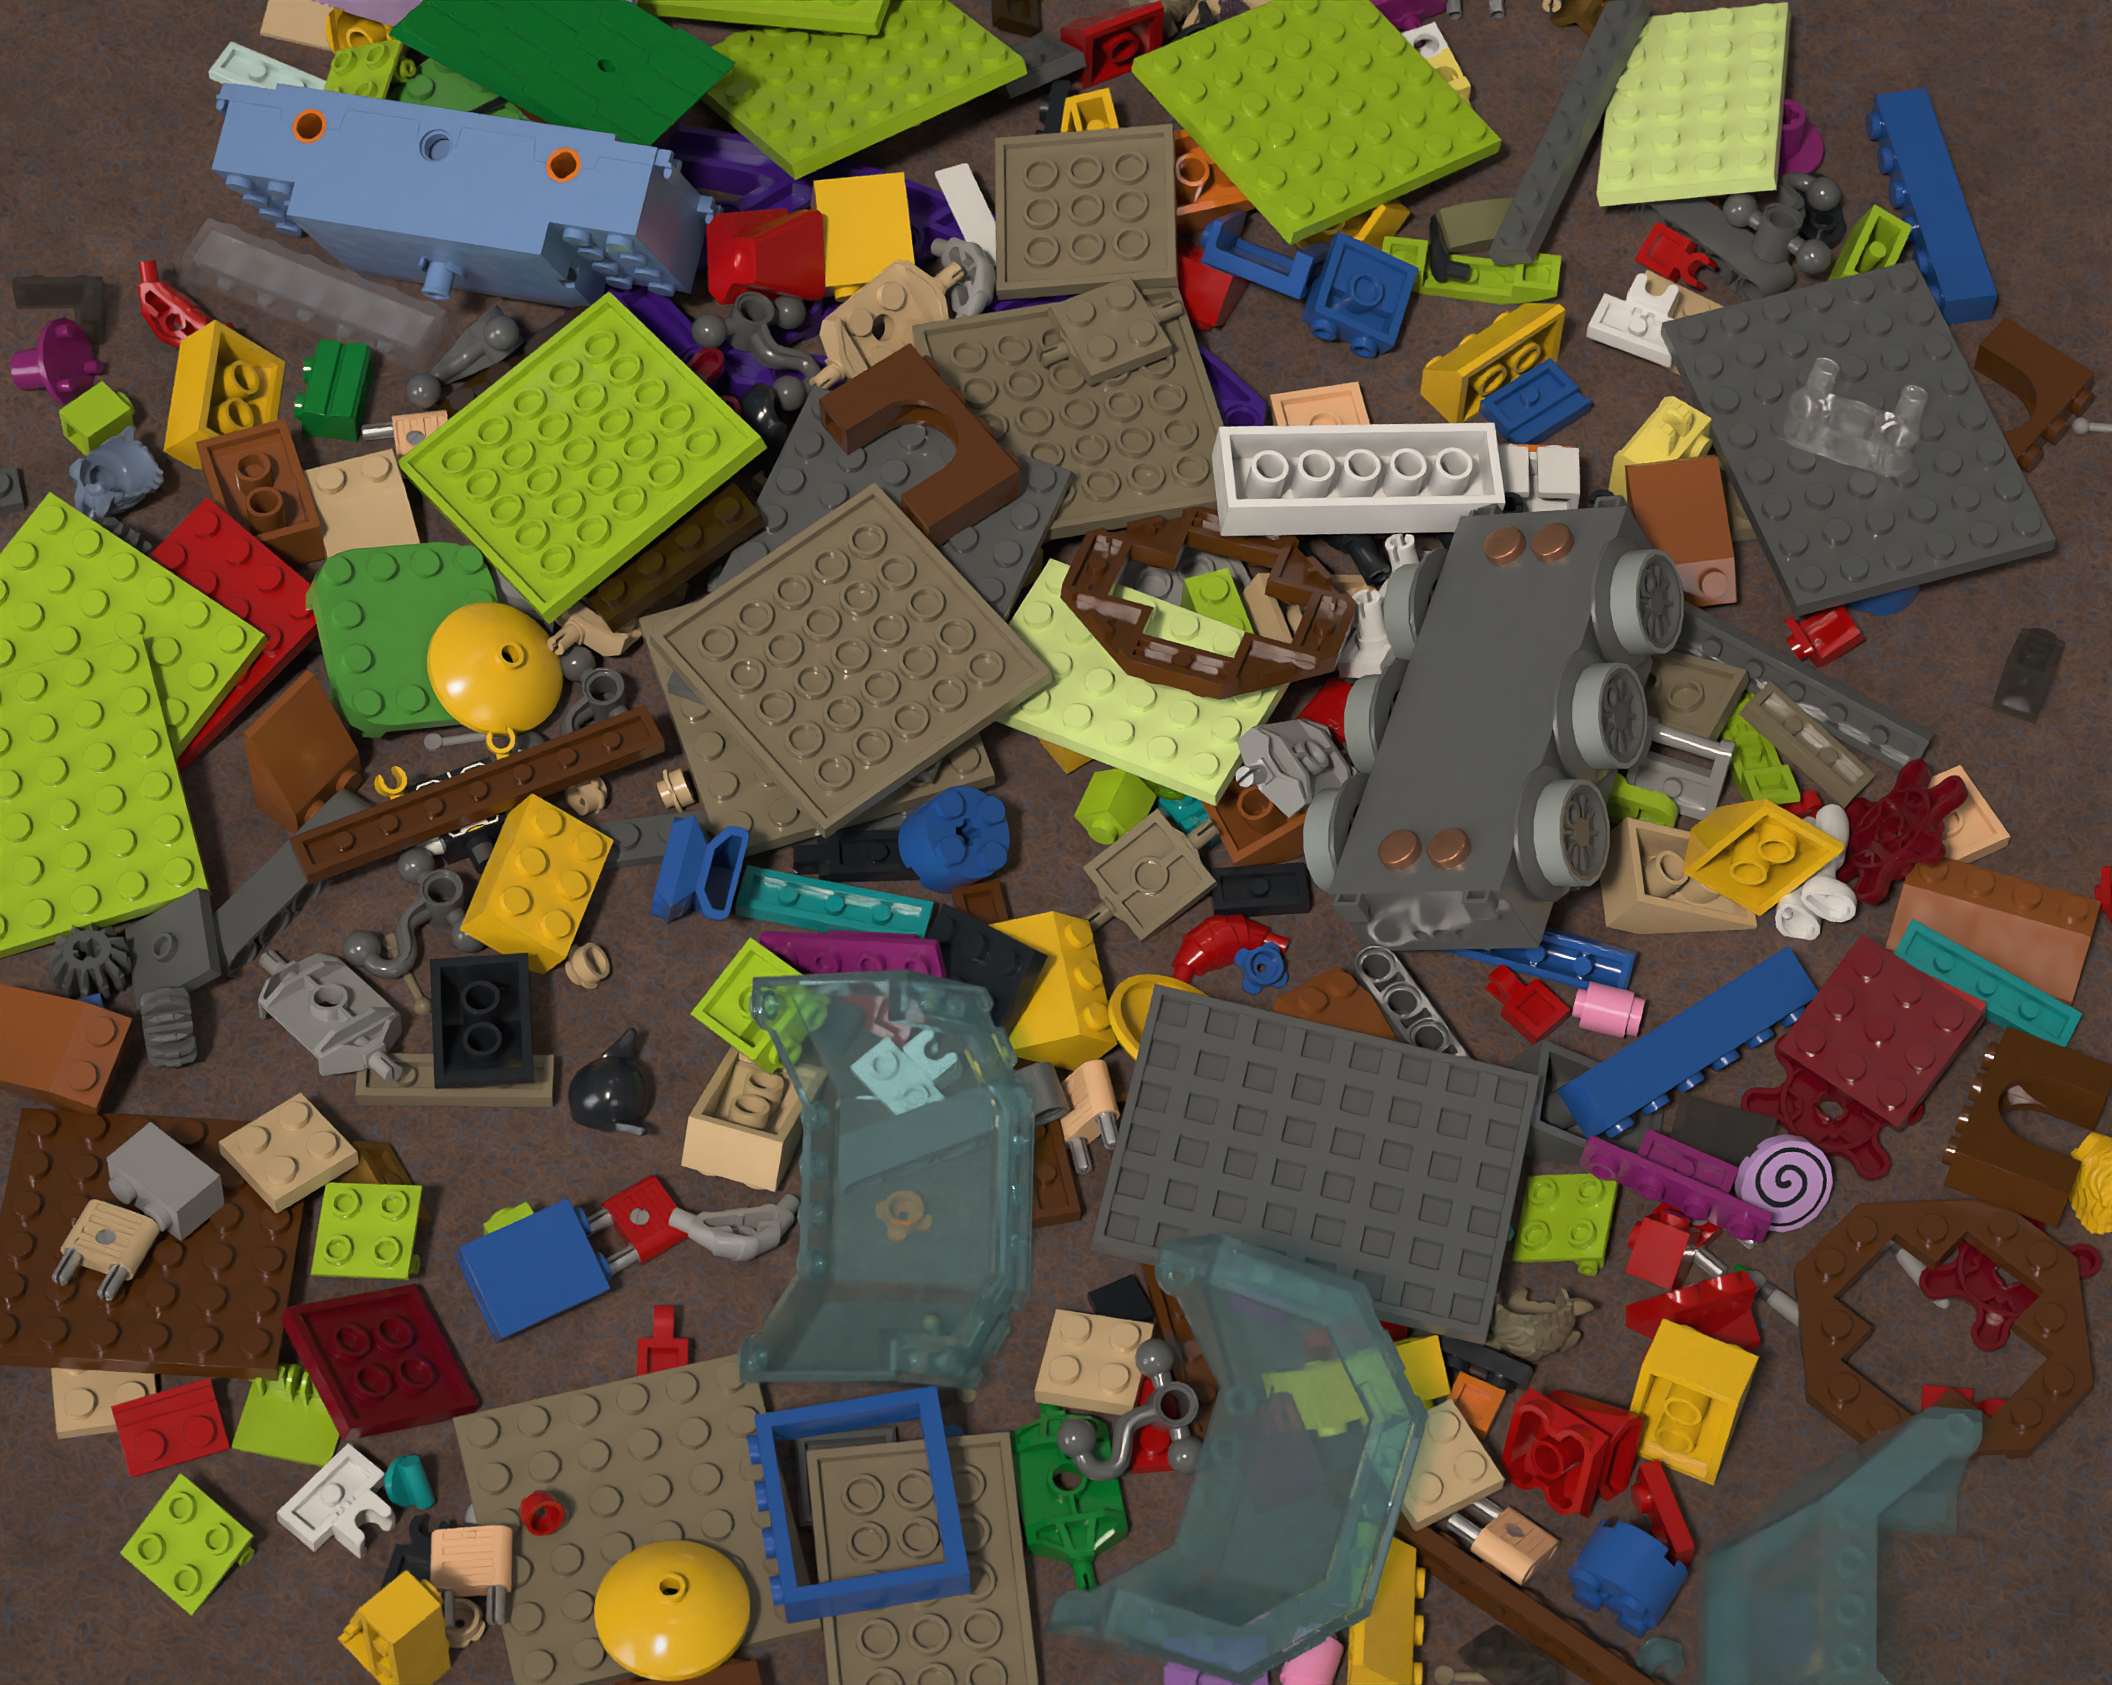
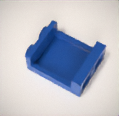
M1236 210L1216 218L1214 223L1209 222L1200 242V247L1205 248L1201 262L1299 300L1309 295L1313 281L1320 276L1330 246L1329 243L1324 241L1316 242L1298 250L1294 259L1245 240L1241 237V231L1247 213L1241 210Z
M569 1198L462 1245L454 1253L496 1344L592 1298L603 1296L611 1289L607 1282L612 1279L610 1267L601 1252L594 1254L587 1239V1235L591 1234L587 1217L580 1207L573 1208Z

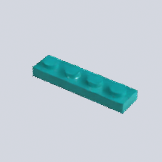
M749 865L746 867L735 904L736 915L825 933L828 930L917 934L918 939H926L934 913V902Z
M1914 919L1906 927L1893 952L1894 955L1917 970L1986 1002V1019L2005 1030L2008 1026L2066 1047L2083 1014Z

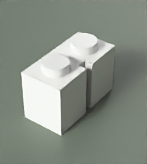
M1502 444L1498 446L1504 493L1514 492L1520 495L1523 501V512L1578 509L1580 497L1579 448L1549 445L1537 447V452H1528L1527 446H1517L1515 444Z

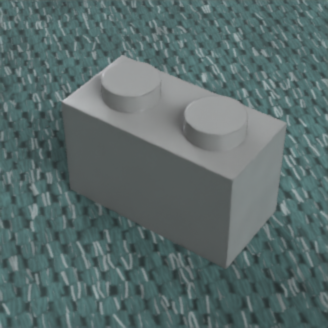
M151 1122L107 1157L110 1175L109 1187L113 1194L125 1204L130 1202L144 1212L145 1216L153 1219L159 1225L160 1231L166 1229L180 1241L185 1239L224 1206L221 1176Z

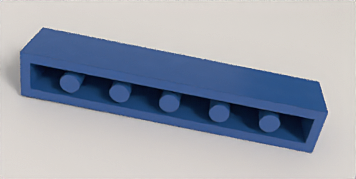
M1920 88L1875 95L1872 111L1866 115V131L1870 140H1877L1879 146L1877 150V163L1881 174L1888 173L1891 182L1889 183L1888 192L1891 206L1893 208H1900L1901 220L1912 226L1905 242L1912 243L1914 249L1912 260H1915L1947 325L1991 319L1998 294L1927 89Z
M1788 945L1556 1091L1587 1140L1590 1136L1595 1137L1603 1131L1611 1139L1634 1124L1630 1114L1641 1109L1644 1116L1649 1115L1670 1101L1665 1094L1668 1090L1676 1087L1679 1093L1682 1094L1705 1079L1700 1070L1709 1064L1716 1072L1740 1057L1735 1049L1736 1047L1745 1042L1749 1050L1772 1037L1774 1033L1770 1026L1777 1021H1780L1784 1028L1797 1021L1806 1009L1804 1004L1811 1001L1818 991Z

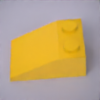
M1766 798L1717 807L1691 829L1682 873L1756 915L1761 916L1777 904L1782 897L1791 893L1839 855L1844 849V843Z
M1663 1319L1642 1363L1629 1410L1644 1420L1636 1455L1651 1461L1659 1459L1660 1464L1714 1486L1750 1388L1759 1356L1746 1352L1737 1345L1726 1344L1701 1334L1689 1326L1678 1325Z

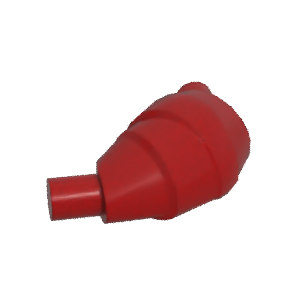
M156 260L138 262L142 283L137 285L141 304L140 313L161 342L180 349L181 340L214 320L204 313L201 307L186 294L179 292L167 281L159 280ZM175 322L181 324L180 329L175 327ZM232 322L222 323L236 332Z
M1242 914L1212 915L1202 920L1200 924L1183 935L1182 944L1171 965L1175 968L1171 978L1190 984L1193 975L1202 977L1207 972L1235 964L1234 957L1240 949L1246 948L1251 951L1261 947L1266 942L1275 943L1280 948V956L1284 957L1290 944V939L1270 932V927L1245 918Z

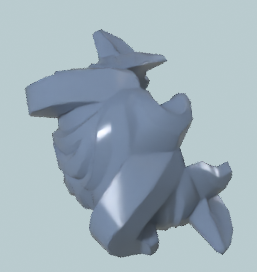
M128 425L118 436L108 438L98 449L89 451L84 459L79 458L69 466V475L76 485L74 495L76 509L93 521L98 517L108 518L112 514L122 513L133 508L141 500H144L147 494L154 493L155 489H158L160 484L164 482L162 477L163 470L154 461V457L149 453L148 447L143 446L139 440L135 441L136 427Z

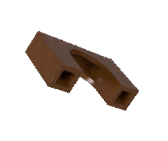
M2006 317L1979 346L1974 369L2016 395L2028 410L2030 419L2025 424L2014 430L2002 433L2021 471L2024 470L2030 473L2042 457L2043 446L2048 441L2055 445L2064 435L2069 425L2067 420L2074 413L2080 417L2091 404L2094 393L2090 389L2095 372Z
M911 343L819 399L821 425L847 455L885 432L908 424L931 427L943 433L952 441L957 449L952 460L943 469L901 495L902 512L936 548L1021 495L1020 474L1023 471L1015 454L1008 449L1004 451L998 445L987 422L982 418L976 419L971 414L960 391L954 386L949 388L940 378L938 368L928 355L921 356Z
M2007 1026L2000 1044L1990 1041L1981 1065V1069L1988 1071L1987 1075L1978 1072L1968 1096V1100L1975 1102L1974 1107L1968 1104L1963 1106L1955 1128L1956 1132L1962 1134L1961 1138L1951 1135L1941 1162L1950 1166L1944 1185L2057 1227L2081 1161L2022 1139L2005 1124L2001 1115L2017 1110L2037 1111L2094 1132L2112 1086V1065Z

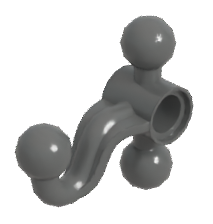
M1788 172L1777 180V190H1774L1777 203L1768 205L1763 213L1758 210L1756 200L1748 193H1736L1727 198L1723 206L1726 220L1733 226L1744 227L1749 225L1756 230L1752 241V250L1760 259L1771 263H1782L1792 253L1796 256L1797 264L1802 271L1811 275L1825 271L1831 263L1830 249L1823 241L1818 239L1805 241L1798 236L1806 214L1804 199L1796 190L1806 193L1807 201L1813 209L1821 212L1829 211L1835 208L1841 200L1840 186L1834 179L1826 176L1814 178L1806 173Z
M754 291L745 292L736 299L729 317L722 319L716 314L706 313L699 316L692 324L691 333L693 340L702 348H717L726 339L734 348L750 351L760 364L768 368L795 370L803 373L805 379L802 381L794 376H782L772 385L774 404L783 411H795L802 406L813 387L810 386L809 380L821 371L818 363L807 352L778 345L773 340L768 329L769 326L775 324L783 329L799 327L806 318V307L802 300L781 295L772 303L761 293Z
M498 305L486 311L465 328L457 341L433 366L429 373H418L411 377L406 386V396L409 402L421 409L431 408L440 400L442 394L441 387L489 368L494 363H498L525 342L519 333L517 323L511 317L506 316Z
M581 645L570 646L560 655L563 676L570 681L581 682L583 697L564 715L560 725L561 736L579 730L581 725L591 719L600 722L629 711L627 709L624 681L618 672L607 667L594 670L596 666L595 657L589 649ZM604 692L615 695L607 701L595 699L597 695ZM534 731L515 736V744L510 750V754L512 755L544 743L545 740Z
M412 847L406 849L400 855L397 869L405 881L420 885L421 897L404 911L396 924L395 937L398 955L391 960L380 957L381 944L379 939L371 931L362 929L351 932L346 937L343 944V954L346 960L353 966L365 968L373 976L382 979H394L405 975L413 968L417 959V942L414 931L428 922L440 928L452 926L451 940L455 947L462 952L473 953L479 951L485 944L459 930L466 915L464 889L460 877L447 869L435 870V860L432 854L425 848ZM440 897L452 898L450 901H447L445 903H438L434 901L435 899Z
M1157 1338L1142 1342L1137 1348L1135 1355L1136 1366L1142 1374L1151 1378L1155 1390L1148 1395L1144 1405L1124 1413L1118 1420L1113 1433L1112 1454L1108 1460L1098 1461L1094 1458L1092 1450L1096 1443V1431L1088 1421L1081 1418H1070L1062 1423L1057 1432V1444L1060 1450L1073 1458L1078 1470L1089 1479L1099 1482L1110 1481L1123 1474L1130 1463L1134 1432L1147 1425H1151L1160 1431H1169L1172 1443L1167 1453L1168 1462L1177 1473L1186 1476L1194 1475L1201 1471L1207 1460L1206 1447L1197 1437L1191 1436L1188 1423L1197 1415L1199 1407L1198 1397L1187 1384L1178 1381L1173 1382L1170 1371L1175 1361L1174 1351L1168 1343ZM1164 1394H1171L1179 1399L1182 1411L1177 1420L1169 1419L1163 1414L1160 1403Z

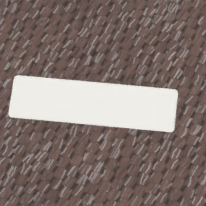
M963 163L936 171L935 176L966 242H975L980 245L993 267H995L996 222L969 165Z

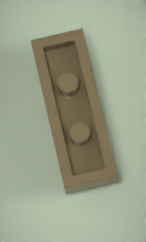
M1771 681L1739 713L1756 731L1762 734L1843 808L1876 776L1874 772Z

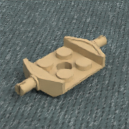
M895 260L822 320L819 335L827 355L825 360L827 366L809 380L810 386L815 385L828 390L838 380H843L846 383L909 343L915 348L912 325L949 320L945 294L946 290L964 277V272L959 271L962 268L957 263L950 262L935 277H931L908 260ZM878 315L885 323L884 334L879 340L872 333L873 321Z
M687 581L614 633H612L588 600L582 597L554 620L562 629L548 639V647L552 652L556 649V655H562L565 650L576 642L578 645L585 644L602 656L620 655L642 636L638 618L675 608L684 600L689 584Z

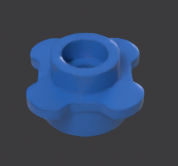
M1266 942L1261 947L1251 951L1242 948L1235 954L1234 963L1241 968L1244 978L1242 989L1247 994L1256 995L1262 988L1272 986L1278 989L1286 984L1288 975L1283 970L1280 948L1275 943ZM1258 964L1264 965L1265 971L1263 973L1257 970Z

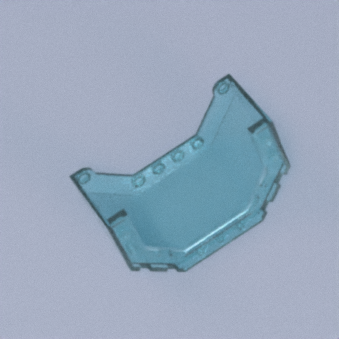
M911 970L753 977L752 995L749 1000L750 1014L761 1029L768 1031L802 1103L803 1149L799 1161L802 1181L801 1203L798 1208L800 1244L799 1254L796 1259L797 1271L760 1331L749 1334L739 1348L737 1355L740 1369L739 1382L777 1386L917 1389L937 1386V1390L977 1389L984 1377L980 1367L985 1358L996 1356L1011 1330L1008 1323L1009 1317L1013 1311L1022 1310L1030 1297L1035 1097L1029 1083L1019 1082L1013 1067L1017 1063L1018 1058L1004 1027H995L988 1011L992 1009L994 1004L987 988Z
M1226 1234L1163 1239L1155 1265L1156 1281L1165 1293L1177 1298L1220 1387L1173 1545L1089 1591L1071 1589L1061 1593L1052 1604L1044 1632L1094 1649L1237 1685H1248L1263 1677L1264 1673L1285 1661L1295 1659L1325 1642L1327 1637L1347 1626H1353L1370 1616L1429 1415L1420 1397L1415 1396L1404 1373V1370H1406L1405 1365L1388 1330H1383L1372 1307L1374 1301L1365 1283Z
M1931 1406L1805 1474L1700 1559L1696 1685H1892L1876 1669L1877 1529L1955 1536L1957 1531V1491L1969 1457L1977 1451L1982 1439V1411Z

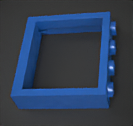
M937 1386L754 1415L757 1434L747 1435L751 1466L762 1465L764 1480L754 1482L758 1511H769L771 1527L762 1529L766 1560L777 1559L779 1575L769 1576L773 1605H784L787 1624L971 1593L970 1573ZM920 1419L945 1563L797 1587L774 1442Z

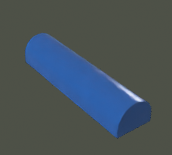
M1545 927L1539 948L1441 950L1496 966L1503 964L1514 971L1588 990L1590 981L1627 990L1637 951L1549 927Z

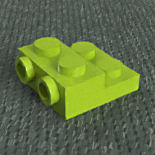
M750 937L690 1014L771 1076L777 1068H785L794 1060L797 1053V1046L795 1044L806 1030L816 1029L823 1023L827 1015L826 1005L831 998L812 981Z

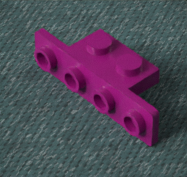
M828 930L826 934L763 931L759 937L760 945L806 978L942 985L947 978L939 942L934 939H918L917 934Z
M1650 1129L1647 1130L1637 1155L1597 1137L1590 1136L1579 1161L1581 1167L1588 1169L1592 1175L1599 1179L1613 1180L1630 1187L1645 1199L1652 1201L1660 1200L1680 1209L1684 1215L1691 1219L1706 1220L1726 1229L1730 1235L1740 1240H1752L1756 1243H1762L1774 1217L1768 1211L1728 1195L1738 1173V1167Z

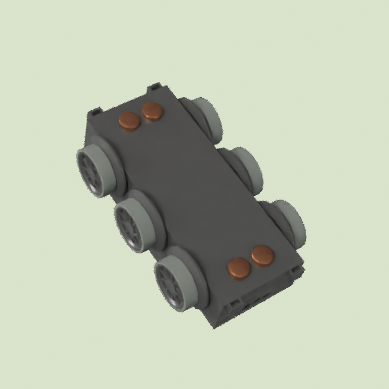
M1622 495L1597 497L1593 508L1503 514L1496 503L1480 507L1477 511L1475 509L1471 510L1469 516H1460L1449 550L1435 548L1424 555L1420 563L1404 564L1397 568L1391 576L1384 598V624L1388 642L1398 659L1384 667L1381 674L1364 675L1356 680L1348 694L1344 711V735L1348 754L1355 768L1360 773H1355L1344 781L1341 788H1324L1317 793L1307 809L1303 827V849L1306 864L1315 884L1324 892H1329L1328 895L1333 901V908L1344 923H1349L1365 947L1372 945L1383 946L1390 951L1539 948L1553 903L1557 902L1569 891L1579 890L1580 886H1591L1600 878L1606 866L1610 847V824L1606 805L1618 769H1628L1636 763L1644 748L1647 733V705L1644 687L1653 663L1649 655L1665 654L1674 648L1681 632L1684 617V595L1680 575L1674 561L1665 551L1653 549Z

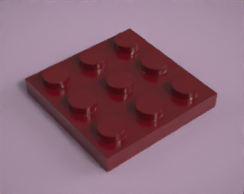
M1861 934L1777 1047L1779 1055L1899 1133L1983 1020V1012Z
M416 1284L289 1306L280 1318L342 1441L453 1420L455 1417L474 1413L479 1405Z

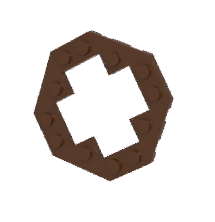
M1203 506L1183 509L1182 517L1164 521L1160 515L1127 522L1126 530L1115 533L1108 532L1105 528L1088 531L1062 583L1060 595L1062 601L1127 675L1143 679L1151 684H1162L1188 691L1196 696L1210 697L1218 700L1334 672L1354 623L1358 603L1348 593L1340 594L1332 586L1333 576L1314 556L1306 557L1298 549L1299 540L1295 535L1221 536L1218 510ZM1185 546L1201 549L1208 554H1219L1246 561L1252 566L1272 568L1267 580L1265 595L1278 598L1288 604H1300L1307 607L1291 644L1245 632L1234 658L1146 635L1151 623L1154 607L1112 595L1129 559L1143 562L1154 568H1166L1174 571Z
M1982 1199L1858 1203L1794 1267L1793 1281L1797 1298L1798 1330L1801 1357H1803L1806 1402L1884 1463L1906 1462L1907 1458L1935 1457V1461L1977 1460L1978 1455L2006 1454V1459L2029 1458L2092 1391L2094 1382L2077 1257L2017 1212ZM1966 1240L2039 1296L2014 1322L2012 1332L2045 1356L2047 1360L1991 1418L1950 1388L1918 1421L1845 1364L1854 1352L1870 1337L1872 1327L1840 1303L1838 1299L1894 1243L1898 1244L1934 1272Z

